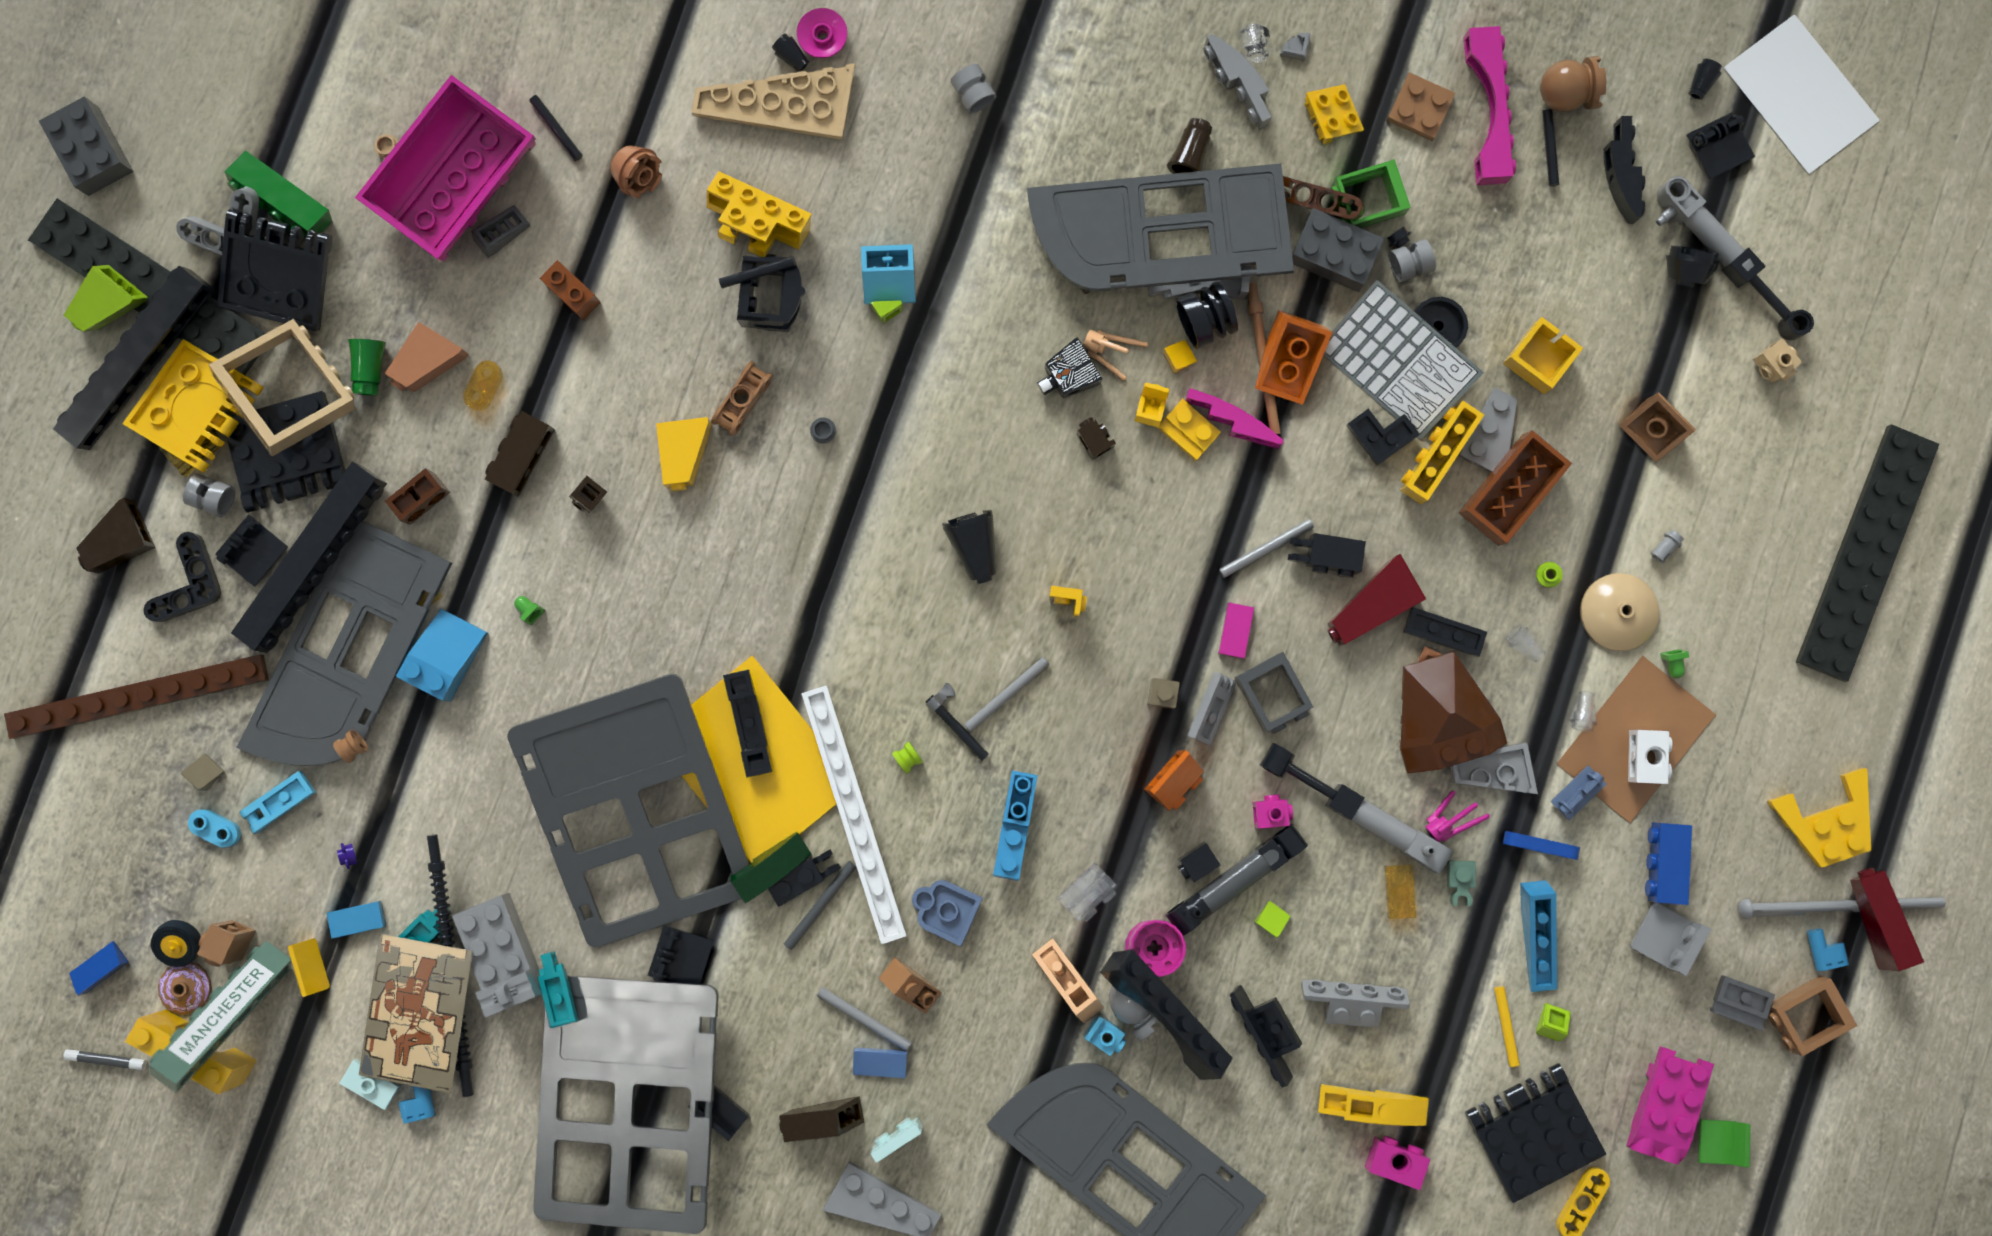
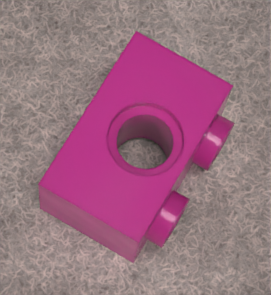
M1386 1135L1383 1136V1139L1374 1136L1364 1167L1370 1173L1421 1190L1430 1159L1423 1154L1424 1150L1411 1144L1408 1145V1148L1398 1145V1140ZM1397 1155H1403V1163L1400 1166H1393V1158Z

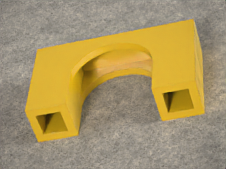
M167 1009L142 1016L137 1019L125 1042L152 1057L159 1049L164 1050L169 1045V1040L174 1032L179 1028L184 1029L189 1022ZM235 1047L224 1052H214L190 1079L219 1095L244 1084L257 1060Z

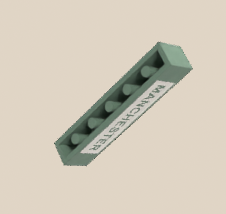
M267 941L261 947L256 946L247 956V962L242 967L237 966L230 973L229 981L223 987L219 986L211 993L210 1001L203 1008L198 1007L189 1018L190 1022L185 1028H179L174 1032L169 1040V1045L164 1050L159 1049L149 1061L150 1075L175 1093H178L291 970V958Z

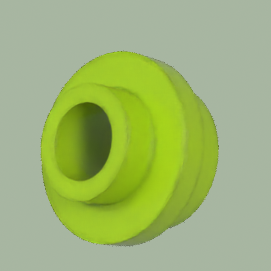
M1545 562L1536 571L1538 583L1546 588L1557 586L1563 578L1562 569L1554 562ZM1548 570L1554 573L1553 579H1549L1546 576Z

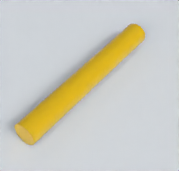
M1497 986L1494 987L1509 1067L1520 1066L1505 987Z

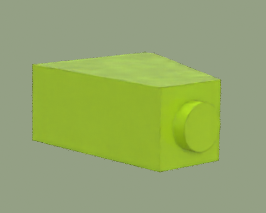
M110 265L92 266L63 316L71 321L73 327L80 331L100 330L145 303L148 297Z

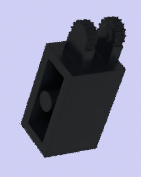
M1318 533L1312 534L1310 540L1291 538L1290 544L1295 547L1308 548L1307 556L1296 553L1288 554V560L1304 563L1306 567H1312V572L1327 574L1328 570L1338 571V576L1353 578L1354 574L1362 572L1366 541Z

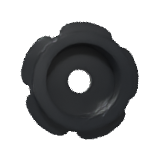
M1402 227L1387 237L1391 244L1389 246L1395 245L1396 248H1400L1410 241L1408 235L1411 234V231L1408 232L1405 227Z

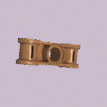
M750 361L724 402L715 411L711 423L722 426L729 431V435L734 437L743 426L745 419L761 395L771 384L774 375L772 373H765L757 368L754 362ZM740 394H747L749 396L748 401L744 404L737 403L736 398Z

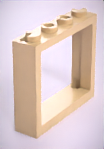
M294 319L209 364L211 374L271 456L280 453L355 410L353 401L355 395L348 385L344 387L339 381L341 377L333 365H327L324 361L326 357L318 345H312L309 341L311 337L303 325L299 327ZM294 337L340 399L274 435L228 372Z

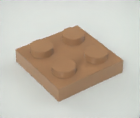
M1409 72L1386 121L1433 141L1455 93Z

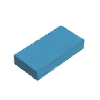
M381 901L327 913L331 939L386 927Z

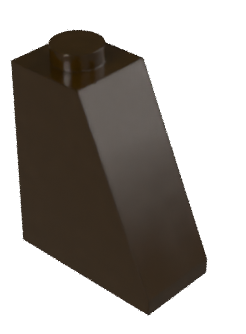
M122 498L117 501L76 548L80 555L78 556V561L81 567L87 572L100 574L156 547L136 502Z
M860 1096L796 1108L779 1115V1127L784 1142L837 1137L864 1123Z

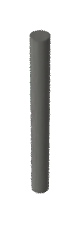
M851 861L845 864L784 942L788 949L792 950L856 869V865Z

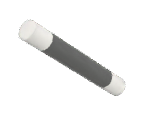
M70 1049L64 1052V1060L135 1070H145L147 1061L143 1059Z

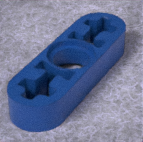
M1505 831L1503 844L1574 860L1579 858L1580 847L1509 831Z

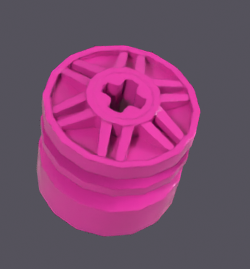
M1147 920L1138 923L1129 931L1125 939V950H1134L1157 976L1163 977L1173 973L1181 966L1185 957L1186 944L1182 933L1176 926L1167 921ZM1152 940L1154 944L1159 946V949L1154 951V955L1151 951L1147 950V946L1151 945Z

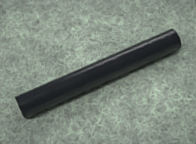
M538 95L532 96L529 102L573 160L578 161L583 156Z
M1546 109L1542 111L1548 181L1549 186L1553 187L1559 185L1553 110Z
M790 256L719 278V284L722 289L794 267L796 266L794 256Z

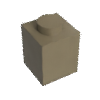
M1157 678L1151 679L1147 705L1170 709L1176 708L1180 682Z

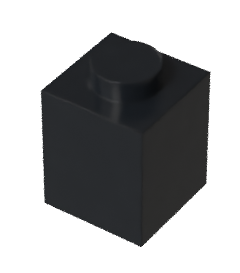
M1203 842L1179 857L1178 860L1181 865L1177 866L1185 880L1190 878L1191 881L1196 882L1221 865L1208 844Z

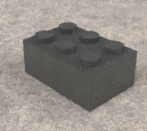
M85 96L39 120L73 186L86 195L90 196L134 172L100 108Z
M1313 208L1292 252L1293 265L1359 292L1366 283L1384 238Z

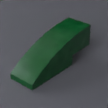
M795 832L754 858L753 863L730 876L731 883L746 904L790 873L811 852L799 833Z

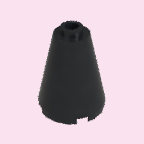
M983 510L981 515H977L975 512L948 520L949 523H942L943 530L970 579L977 580V584L991 581L992 575L996 574L992 510Z

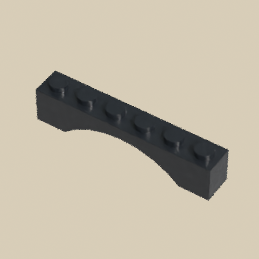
M1134 950L1113 952L1100 973L1117 991L1140 1004L1165 1026L1177 1042L1183 1055L1184 1063L1200 1080L1221 1079L1233 1059L1231 1055Z

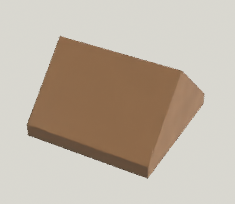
M1659 392L1647 398L1620 424V427L1655 462L1696 430Z

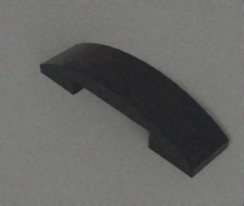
M750 670L723 675L740 741L746 778L772 772L765 728Z

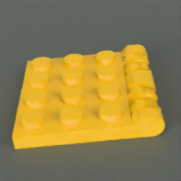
M183 339L122 424L202 473H205L210 464L194 454L197 451L213 461L216 456L210 450L202 448L201 444L207 438L216 446L223 447L225 442L211 434V430L215 429L229 438L239 422L225 414V410L228 409L240 417L242 415L231 404V400L211 374L209 364L218 359ZM235 369L228 372L240 389L243 387L256 396H259L264 389L263 386ZM243 392L249 402L253 404L255 399Z

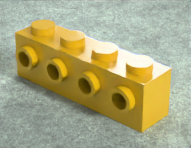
M1461 401L1455 407H1450L1443 416V419L1446 421L1442 427L1437 426L1430 435L1429 440L1432 442L1427 449L1423 447L1416 456L1415 461L1418 463L1413 471L1408 469L1400 482L1403 483V486L1399 491L1420 505L1427 502L1484 417V414L1465 401Z

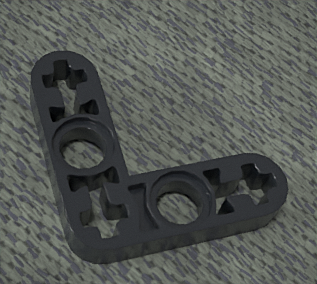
M183 532L178 536L176 547L189 585L147 601L143 611L145 617L150 621L165 622L211 605L219 600L221 588L205 542L199 534ZM188 539L195 540V543L192 544V549L185 546L189 543ZM193 552L200 554V556H194ZM197 561H202L205 566L203 573L200 575H196L193 572V565ZM197 580H203L204 583L197 582ZM205 586L212 588V592L208 593L209 598L202 596V593L206 591ZM181 594H185L188 597V604L184 608H179L176 603L178 596ZM156 605L162 607L169 605L171 608L159 611V615L153 614V611L157 609Z

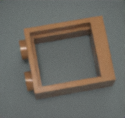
M1818 976L1774 1000L1768 1015L1771 1024L1776 1029L1778 1028L1783 1036L1781 1042L1786 1050L1800 1056L1810 1053L1857 1027L1832 979ZM1818 994L1835 1024L1802 1042L1785 1011Z

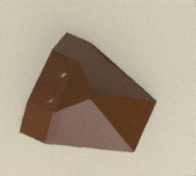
M1454 651L1403 666V704L1400 723L1402 728L1399 748L1407 773L1444 769L1490 755L1507 744L1501 718Z

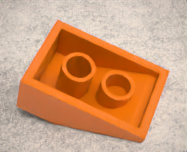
M1278 310L1267 339L1255 388L1303 405L1333 332L1326 326Z
M1178 750L1144 790L1166 810L1170 811L1172 808L1177 810L1186 800L1183 795L1189 788L1194 790L1202 782L1203 778L1201 775L1204 771L1189 752Z

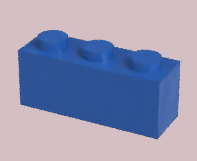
M1652 822L1648 830V842L1651 843L1650 854L1647 855L1646 859L1649 880L1645 884V893L1648 896V901L1689 905L1692 825Z

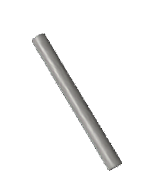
M1307 519L1220 568L1219 571L1222 577L1226 578L1286 544L1291 538H1296L1314 528L1310 519Z
M1042 657L969 719L964 724L970 732L973 731L1049 665L1045 658Z
M822 987L818 992L817 997L905 1051L909 1048L911 1041Z

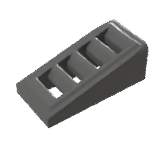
M513 205L471 232L474 242L486 257L489 258L530 227V224L517 207ZM511 216L518 223L515 227L509 220ZM504 223L509 231L505 232L501 224ZM496 230L500 236L496 237L492 231ZM487 236L491 242L487 243L484 237Z

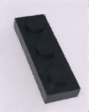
M1414 607L1410 609L1403 633L1476 657L1480 656L1487 635V631Z

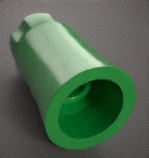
M348 339L351 357V382H353L352 392L355 395L377 396L386 342L371 339Z

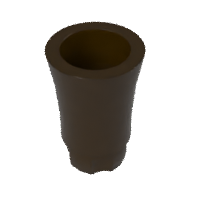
M1201 118L1190 119L1174 154L1167 163V168L1171 173L1202 171L1205 153L1213 128L1208 121Z

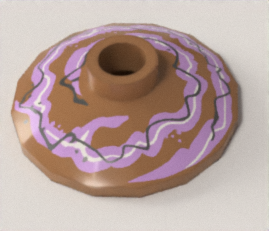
M192 962L183 967H168L161 975L158 984V995L162 1004L171 1012L180 1015L191 1014L198 1007H203L211 993V980L206 970ZM179 984L182 985L184 988L182 994H180L177 989Z

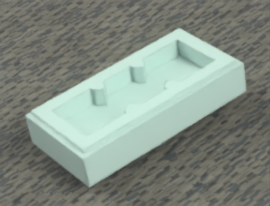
M354 1059L339 1084L386 1110L401 1085L395 1082L360 1076L361 1061Z

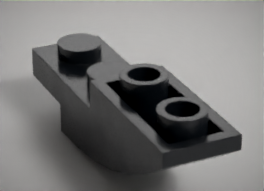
M1621 116L1614 123L1613 140L1603 148L1604 166L1609 189L1615 204L1626 222L1634 224L1645 212V201L1642 200L1645 176L1642 175L1641 166H1632L1635 162V151L1632 150L1635 125H1632V116Z

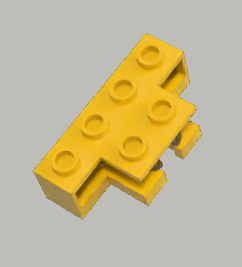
M720 171L717 172L707 188V208L721 214L718 222L722 226L718 231V238L735 244L740 232L750 236L748 251L755 255L766 257L775 240L799 250L810 232L811 213Z

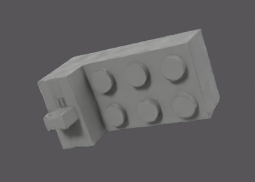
M510 893L500 895L452 915L465 950L473 951L471 966L481 989L475 994L485 1018L542 994L538 981L540 976L539 967Z

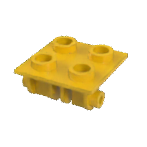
M1345 84L1306 93L1304 105L1311 116L1310 120H1316L1313 127H1319L1316 131L1319 141L1323 142L1324 145L1333 142V138L1364 131Z

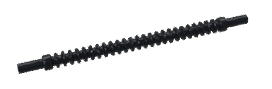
M438 834L427 836L430 856L428 871L432 872L429 878L433 879V883L430 885L434 887L431 893L435 894V898L432 900L436 902L433 908L437 909L434 915L438 917L436 924H439L437 931L440 932L438 939H441L439 945L453 947V944L456 942L452 940L455 934L451 933V929L454 927L450 925L453 919L449 918L451 911L448 910L450 903H447L449 896L446 895L448 888H445L447 881H444L446 874L443 873L445 862L441 860ZM462 1020L455 1068L460 1074L462 1096L469 1097L473 1095L470 1073L473 1065L472 1060L468 1058L471 1055L467 1051L470 1045L466 1044L469 1038L465 1036L468 1030L464 1029L467 1023Z

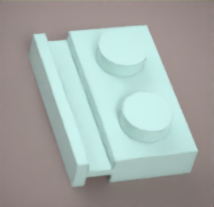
M918 1117L912 1121L910 1118L903 1120L896 1126L898 1130L890 1135L886 1132L874 1140L875 1145L872 1147L871 1155L876 1163L922 1133L923 1125Z

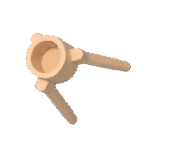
M1090 329L1083 344L1084 349L1088 350L1087 354L1089 357L1097 360L1120 379L1126 380V376L1098 355V352L1103 354L1106 347L1116 351L1128 353L1127 348L1111 343L1109 340L1148 347V343L1107 334L1100 330L1096 332Z

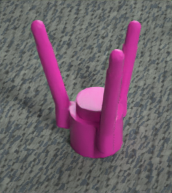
M1451 791L1436 811L1426 819L1429 824L1425 826V829L1437 842L1442 840L1445 842L1452 836L1489 819L1490 815L1485 814L1453 829L1452 825L1477 808L1478 804L1473 803L1449 821L1444 816L1439 819V815L1455 795V791Z

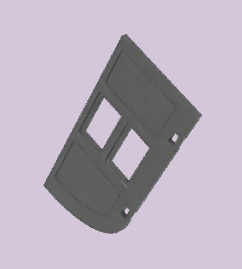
M1281 163L1027 188L1031 218L1045 254L1066 280L1084 290L1110 291L1111 289L1120 288L1131 289L1238 279L1248 276L1259 277L1294 273ZM1204 185L1206 212L1146 217L1143 191ZM1208 228L1211 255L1150 260L1148 233ZM1256 265V269L1241 270V266ZM1126 277L1124 282L1110 283V278Z
M365 521L360 522L353 531L354 534L351 540L344 544L339 551L337 560L329 565L323 574L322 581L316 586L236 748L263 759L291 765L315 766L343 760L335 751L333 743L337 739L345 738L346 733L351 729L359 733L364 740L367 739L372 729L371 726L377 714L381 711L397 678L396 675L408 655L452 563ZM425 591L429 592L423 607L420 606L419 603ZM331 593L354 605L328 658L325 659L302 647L328 594ZM368 612L393 623L367 678H364L341 666ZM368 709L371 713L364 725L361 721Z
M1095 1063L1069 1064L1041 1075L1011 1097L987 1123L989 1128L1124 1236H1236L1266 1197L1261 1190L1120 1079L1115 1073ZM1116 1084L1128 1093L1125 1098L1113 1090ZM1136 1127H1139L1185 1164L1167 1190L1118 1152ZM1107 1165L1111 1166L1156 1202L1137 1228L1089 1190ZM1220 1167L1232 1176L1229 1181L1217 1173Z

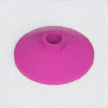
M816 8L808 11L800 19L796 31L800 47L808 55L816 58H828L840 52L846 43L848 33L844 19L837 12L828 8ZM822 33L827 34V38L824 40L818 38Z

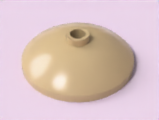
M1615 573L1599 578L1588 587L1581 601L1580 617L1586 633L1594 642L1610 650L1624 651L1642 645L1652 636L1659 620V606L1655 594L1644 581L1633 575ZM1623 606L1628 607V615L1623 614Z

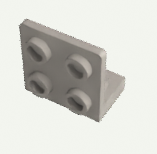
M1652 902L1630 947L1671 971L1687 976L1711 929L1703 924L1686 919L1660 903Z

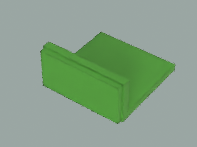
M1699 1119L1698 1163L1750 1167L1751 1125L1737 1121Z

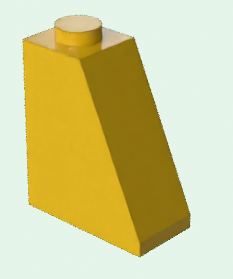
M708 417L656 423L663 485L666 488H671L673 492L684 491L686 486L694 484L712 428L711 420Z

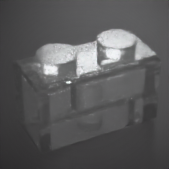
M1094 862L1057 899L1078 922L1082 919L1087 922L1096 914L1097 910L1095 907L1101 901L1106 904L1116 895L1114 889L1117 885Z

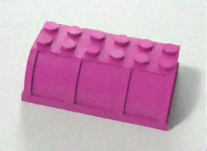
M450 75L355 198L437 260L445 262L449 257V251L468 227L471 228L478 220L477 215L498 188L506 184L509 180L508 175L528 150L531 151L535 147L536 138L457 78Z

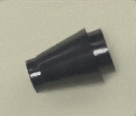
M785 33L773 44L774 55L798 72H801L809 64L806 56L792 36L789 37Z
M1703 59L1701 63L1697 64L1688 94L1695 99L1702 100L1721 76L1722 65L1711 59Z

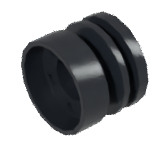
M1220 282L1212 283L1210 290L1207 287H1202L1200 290L1201 301L1193 292L1176 299V308L1181 324L1189 341L1196 349L1213 342L1212 330L1220 338L1226 337V331L1229 334H1234L1239 330L1234 305Z

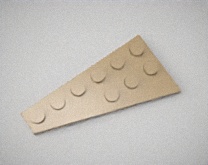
M853 63L847 64L846 67L834 69L828 67L823 68L821 71L795 72L770 76L763 80H744L743 83L731 85L725 83L699 87L695 89L691 113L696 117L843 140L856 66Z

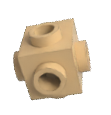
M1783 338L1772 343L1752 359L1759 367L1761 375L1765 379L1770 380L1771 383L1780 379L1783 382L1797 373L1795 368L1802 363L1798 352L1792 346H1789Z

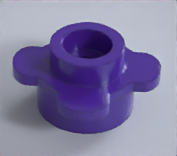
M341 843L342 849L337 850L340 866L346 864L347 869H350L351 865L357 864L353 845Z

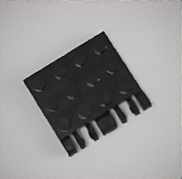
M229 209L225 217L217 306L284 324L294 319L299 327L303 325L307 330L319 331L321 329L328 257L332 249V235L310 230L306 235L305 249L300 248L302 228L294 226L291 229L290 224L275 220L268 222L266 218L260 217L255 225V235H249L252 230V216Z
M319 391L259 408L256 411L271 432L276 435L326 407L328 402L325 392ZM238 415L231 416L239 424L231 436L226 438L241 491L242 506L246 513L258 510L259 506L261 509L269 506L265 488L270 487L274 501L280 504L284 502L283 492L287 501L306 497L305 481L311 495L319 492L315 474L321 473L323 485L329 490L333 489L334 484L336 485L346 471L333 422L280 453L271 456L245 419Z
M1559 1063L1548 1068L1557 1086L1554 1085L1545 1070L1540 1072V1078L1547 1091L1540 1094L1534 1080L1531 1078L1525 1080L1533 1097L1532 1099L1529 1098L1521 1083L1503 1091L1511 1110L1508 1111L1499 1094L1494 1096V1103L1501 1113L1496 1118H1493L1490 1108L1484 1102L1479 1104V1108L1486 1123H1484L1475 1107L1465 1111L1475 1134L1512 1203L1606 1155L1569 1083L1565 1071Z

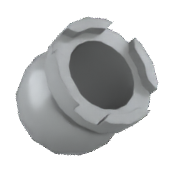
M1111 986L1108 996L1110 1007L1115 1017L1124 1023L1133 1024L1132 1034L1140 1041L1146 1039L1155 1031L1152 1026L1158 1019L1140 1004Z

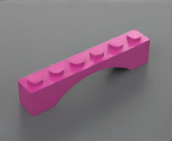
M1500 26L1469 28L1463 37L1465 62L1482 82L1490 108V125L1487 138L1482 150L1474 160L1476 186L1507 184L1515 175L1516 162L1515 159H1512L1511 154L1514 146L1513 135L1509 132L1512 114L1511 110L1507 109V100L1509 99L1508 84L1505 85L1507 61L1503 60L1502 53L1505 48V37L1501 35Z

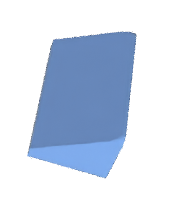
M855 1047L853 1075L906 1078L907 1051Z

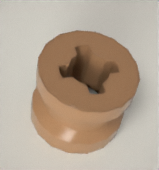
M352 729L346 733L345 738L337 739L333 743L337 754L347 763L354 761L357 754H363L368 750L365 740Z

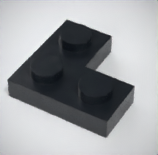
M1369 408L1346 425L1376 466L1420 435L1405 414L1386 428H1383Z

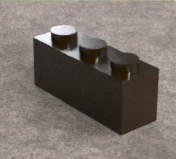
M523 411L512 420L510 425L512 430L508 437L500 442L498 446L499 453L495 461H491L485 471L486 481L519 497L555 431L550 425Z

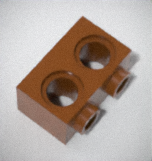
M558 260L539 278L582 320L601 303L595 294Z

